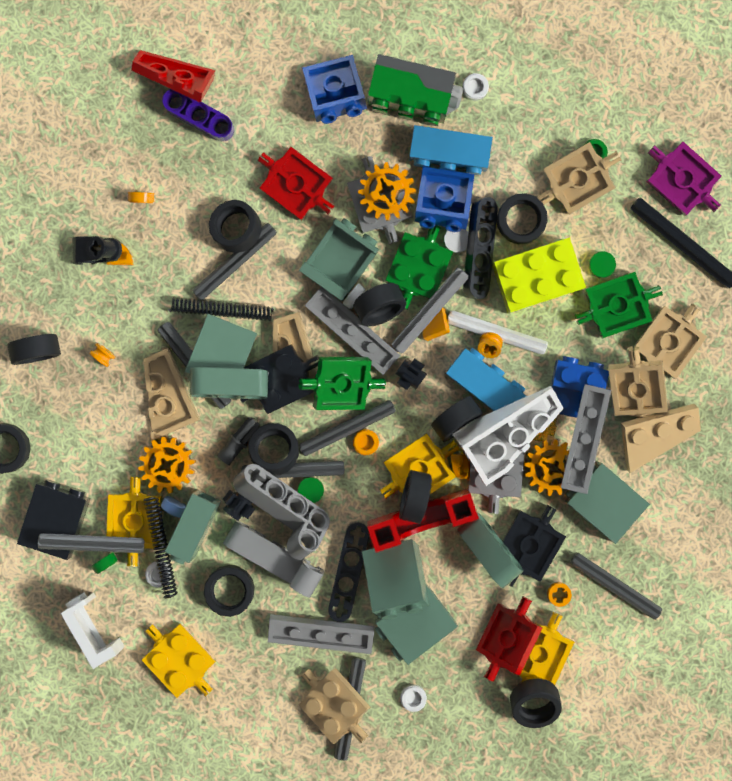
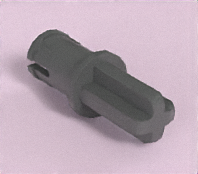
M248 417L234 435H230L231 439L217 454V457L230 466L243 448H247L246 444L250 440L251 435L260 427V424L255 419Z

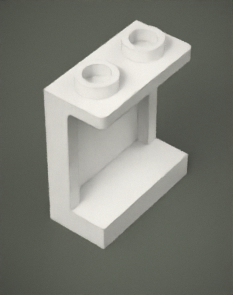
M83 592L65 604L67 609L61 612V615L92 669L116 656L125 646L120 637L107 645L104 643L84 608L96 596L94 593L87 596Z

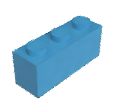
M414 125L409 160L414 161V165L419 167H429L430 164H437L443 170L455 171L457 167L466 169L465 173L481 175L482 171L486 172L488 169L493 137Z
M466 348L463 349L445 373L493 411L527 397L523 393L526 389L515 380L510 383L503 378L505 372L494 364L490 367L482 361L484 356L474 348H471L470 351Z

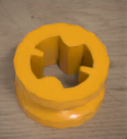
M484 333L479 340L478 352L486 358L498 357L503 345L502 338L496 333Z
M96 343V349L94 351L91 350L89 354L98 362L108 367L110 365L109 360L115 359L116 356L101 344Z
M556 582L548 588L547 596L553 605L563 607L571 601L572 593L567 585ZM558 588H563L562 591H566V596L562 597L561 601L558 602L556 597H552V594L557 592Z

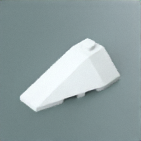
M549 386L473 420L453 433V436L487 486L514 466V460L522 451L526 452L529 449V443L538 433H542L564 408L552 387Z

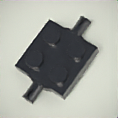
M291 344L244 367V369L268 371V398L259 399L266 414L314 392V389L300 390L299 380L300 378L309 379L308 371L318 367V362L311 364L319 359L318 355L303 361ZM240 399V400H241L242 403H244L245 401H247V400H249V399Z
M547 505L540 518L532 517L519 510L502 540L523 568L521 574L531 576L541 582L566 538L565 535L556 531L549 524L557 511ZM519 575L509 583V586L514 587Z

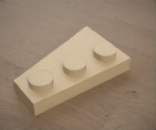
M300 312L273 320V352L292 344L297 355L303 361H306L313 357V353ZM317 367L308 371L309 379L315 378Z
M164 349L144 358L146 390L148 391L149 399L148 412L152 430L151 441L199 421L200 417L170 349Z
M690 404L668 410V412L657 413L621 423L627 471L632 473L700 432L699 407L695 404Z

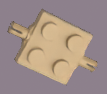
M589 142L544 168L550 180L551 189L539 195V200L549 196L541 201L545 205L557 198L563 203L570 215L612 191L616 187L609 177L608 168L622 161L620 156L610 161L619 155L618 152L615 151L602 159V157L596 154Z
M691 303L685 314L680 315L663 306L634 345L639 347V354L645 358L646 362L663 360L664 372L673 379H677L707 338L692 323V320L701 309Z
M633 346L629 347L630 362L609 365L615 416L630 415L638 419L654 413L668 412L663 360L640 361L639 347L634 346V353Z
M336 668L331 670L321 680L308 669L301 677L312 688L306 698L299 704L301 709L332 744L338 742L349 732L360 743L364 742L369 735L359 726L362 716L371 708Z

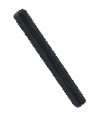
M640 197L636 199L631 206V210L726 288L730 289L732 287V271L644 199Z

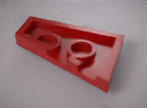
M142 50L138 52L132 61L131 71L200 103L215 76V70Z

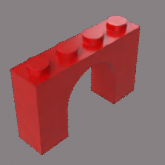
M463 489L428 501L425 515L420 524L401 520L399 518V511L368 520L367 528L375 552L401 545L403 539L416 533L448 524L456 527L477 520L479 517L471 493L467 489Z

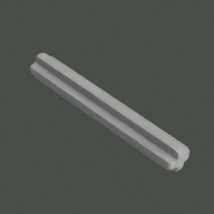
M456 268L396 337L391 344L396 351L401 354L404 353L465 283L468 275L462 269Z

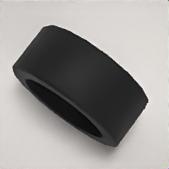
M527 193L515 194L507 198L497 214V227L501 235L509 242L518 245L528 244L536 240L545 231L548 222L547 210L544 204L537 197ZM517 204L529 205L537 214L536 227L527 234L520 235L514 233L507 224L506 217L508 211Z
M230 200L220 204L213 211L209 220V232L213 240L224 250L232 253L244 252L253 247L262 231L261 220L250 205L240 200ZM233 214H245L249 219L247 231L237 239L227 240L223 237L221 229L225 220Z
M384 283L362 293L355 300L353 307L361 324L369 327L383 324L393 319L405 309L407 304L397 284Z
M56 334L26 337L7 344L10 361L13 365L43 361L61 355Z
M469 396L445 410L432 422L431 426L440 439L446 442L454 438L453 433L473 420L480 418L483 413L472 397Z
M268 423L259 427L251 435L248 442V452L253 464L261 466L276 476L288 472L296 464L299 457V446L294 432L287 426L279 423ZM269 436L283 437L289 445V453L281 462L267 463L260 458L258 453L260 442Z
M0 424V434L7 433L12 435L19 445V452L15 460L7 464L0 463V474L18 470L24 466L30 455L29 438L16 425Z
M410 470L400 503L399 518L401 520L418 524L422 522L430 496L432 476L430 474Z
M226 565L219 567L211 573L205 583L204 597L206 604L213 612L220 616L231 617L241 614L248 608L254 598L255 587L253 579L246 570L239 566ZM223 576H235L244 585V597L236 605H223L215 597V584Z
M540 678L525 680L513 688L510 694L513 718L524 727H545L557 720L562 712L559 691L548 680ZM533 698L550 700L545 706L540 708L528 709L522 707L526 701Z

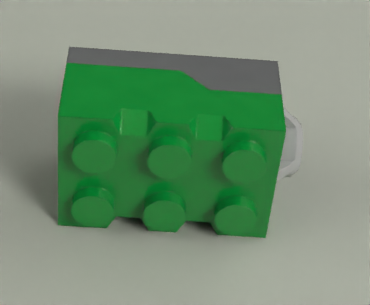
M378 54L368 93V106H372V111L387 114L388 110L398 112L397 116L402 119L413 120V116L424 118L423 123L427 125L438 126L439 123L444 124L446 115L459 108L463 89L461 86L454 85L456 72Z

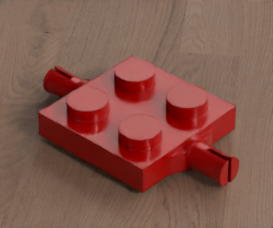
M290 147L285 155L277 161H274L265 152L261 154L264 159L259 157L257 161L269 169L267 179L260 186L261 191L301 221L309 210L315 206H318L328 215L331 213L335 206L323 198L325 189L333 180L331 176L293 147Z
M522 596L516 610L510 609L503 604H497L476 648V651L483 654L491 663L484 675L490 681H495L500 668L520 675L543 627L532 622L526 615L532 600L525 596Z

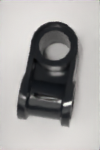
M98 236L72 238L73 264L75 265L114 262L122 254V245L115 238H102Z

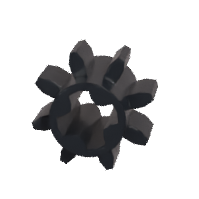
M416 358L412 362L405 359L394 374L400 378L397 384L405 390H408L410 386L416 390L427 375V373L422 371L425 365Z
M229 490L222 499L226 504L223 510L237 521L241 517L249 519L256 510L251 505L252 502L237 491Z

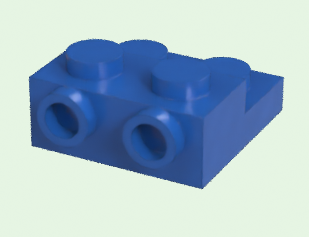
M353 55L302 68L316 122L322 121L324 124L333 123L339 116L347 114L349 117H356L362 113V110L367 109Z
M423 167L414 222H418L420 226L428 229L438 225L445 226L446 230L450 232H459L461 229L466 230L475 174Z
M563 356L562 361L556 360L550 386L564 408L559 414L577 418L584 385L606 389L609 371L604 370V364L589 362L588 366L578 364L579 359Z

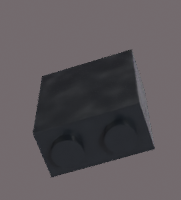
M46 479L45 483L40 482L35 485L17 544L68 560L72 557L74 550L38 548V537L40 534L79 535L91 498L86 497L83 490L70 488L67 491L60 488V483Z

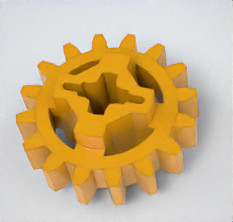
M388 162L384 163V169H380L376 164L374 165L375 172L372 174L367 170L365 173L369 178L367 180H360V183L365 186L364 189L358 190L359 195L365 196L360 203L361 205H369L366 210L368 214L376 211L375 218L378 220L382 214L385 215L386 221H390L392 214L399 219V212L401 210L406 213L409 212L406 206L407 203L414 204L415 202L410 197V194H415L416 189L409 186L414 183L413 178H405L408 175L406 169L401 173L399 172V164H395L393 169H390ZM385 174L397 176L401 180L393 182L388 180ZM376 179L378 182L375 190L370 193L371 185ZM383 181L390 189L394 188L391 191L392 203L385 195H381L384 192ZM405 190L404 198L398 205L397 198L399 193ZM374 203H386L389 209H381L374 205Z
M166 436L162 437L161 444L156 439L152 440L153 448L145 446L143 449L147 455L139 456L144 465L138 467V470L145 471L146 473L141 479L150 480L149 488L157 485L159 493L164 490V487L167 488L168 493H173V486L178 490L183 489L181 482L190 483L191 480L187 475L195 474V470L190 468V465L196 463V460L189 459V455L193 453V450L185 451L186 442L178 445L176 437H173L170 442H168ZM164 447L173 448L179 453L176 455L169 454ZM154 455L156 457V462L154 467L151 468V458ZM163 459L166 461L177 459L170 466L171 471L168 469L157 471L164 464ZM184 461V470L180 476L178 472L179 464ZM156 476H165L170 482H163L157 479Z
M553 439L552 444L549 445L547 440H542L543 447L540 448L534 444L535 453L527 452L526 455L531 460L530 462L523 463L524 466L529 467V471L525 472L524 476L532 477V480L529 482L530 486L538 484L537 492L541 493L545 488L548 496L552 495L553 490H556L558 495H562V482L554 485H549V483L553 479L563 478L565 467L563 460L564 456L568 459L569 450H566L568 443L563 442L558 446V440ZM555 450L552 456L545 458L541 456L545 451ZM542 461L552 464L554 461H557L555 466L562 471V474L554 471L548 474L549 468ZM535 464L541 468L542 474L540 479L536 475Z

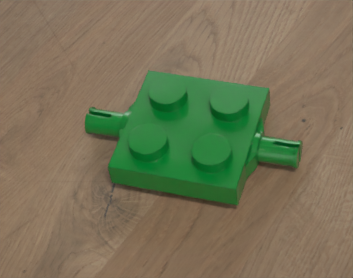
M438 225L433 235L432 231L434 228H430L426 237H416L405 232L386 277V282L397 284L403 291L404 299L407 298V305L405 307L407 310L413 295L430 299L439 289L453 251L441 247L435 242L441 229Z
M632 272L584 289L589 302V310L575 314V319L586 316V318L576 321L578 325L593 320L603 339L653 321L648 309V300L663 296V292L660 291L652 294V292L661 289L660 285L645 290L640 285L636 272Z
M319 357L315 378H300L299 389H314L313 407L315 410H365L366 398L370 390L385 389L386 381L384 378H371L372 360L369 357Z

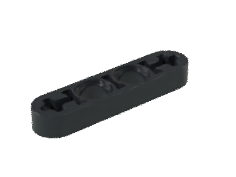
M490 197L477 198L471 206L464 271L468 275V279L463 284V291L470 299H483L487 296L490 289L498 213L496 201ZM482 206L487 208V213L482 210ZM480 220L487 221V223L480 224ZM480 228H483L486 233L484 242H480L477 234ZM478 254L483 258L481 268L475 265V257ZM474 273H481V276H474ZM474 284L479 286V291L474 289Z
M355 521L347 527L331 594L328 613L336 622L346 621L352 613L363 565L362 551L366 550L369 539L367 526L359 521ZM357 526L362 527L361 532L365 533V536L360 537L358 541V546L363 545L362 550L356 547H346L347 542L353 544L354 535L350 534V531L355 530ZM350 551L356 552L359 556V562L354 566H349L344 561L345 554ZM343 577L351 578L354 583L353 588L349 591L341 590L338 585L339 580ZM335 593L345 597L351 596L350 601L345 599L344 608L348 611L347 613H342L341 616H336V611L333 610V606L338 607L340 597L335 598Z

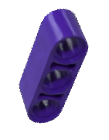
M172 89L164 94L162 99L163 105L172 116L218 141H228L233 137L235 132L234 126L230 118L225 114ZM173 98H182V105L179 108H170V101ZM197 110L205 111V117L201 121H194L192 118L193 113ZM221 122H225L229 126L224 134L215 132L216 126Z

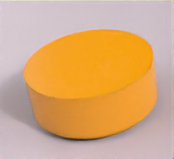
M128 192L129 203H153L154 193Z
M363 429L354 436L353 446L359 454L371 455L378 449L379 439L372 430Z

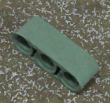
M191 368L190 396L202 398L266 399L268 398V371L260 369Z
M477 513L479 519L463 524L457 531L492 579L501 588H504L523 572V568L484 517Z

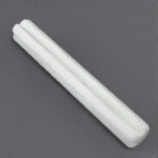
M450 311L447 321L450 325L480 335L487 332L496 333L502 338L504 343L541 355L546 352L547 341L456 311Z

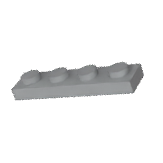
M323 287L306 303L305 306L356 352L362 357H369L372 360L371 365L382 375L401 356L369 327L363 326L356 315Z
M584 385L561 485L563 489L588 494L611 390Z
M271 614L268 642L371 654L375 626Z

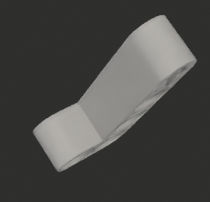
M250 464L236 475L233 484L239 494L293 530L287 543V551L292 558L301 560L319 547L330 524L329 516L323 509L259 465Z
M237 520L223 542L229 549L287 581L292 589L309 598L324 574V570L318 566L316 568L312 566L310 561L305 558L301 560L292 558L286 547L274 540L270 542L265 539V535Z

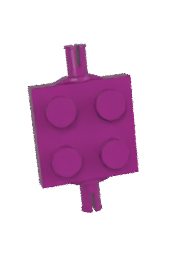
M682 141L673 152L667 155L658 149L656 145L649 150L647 154L659 164L656 171L646 182L680 213L686 216L696 205L702 202L713 213L720 207L721 203L715 200L710 193L722 175L685 142Z

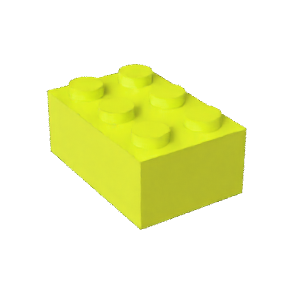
M570 237L496 261L492 264L508 314L586 288Z

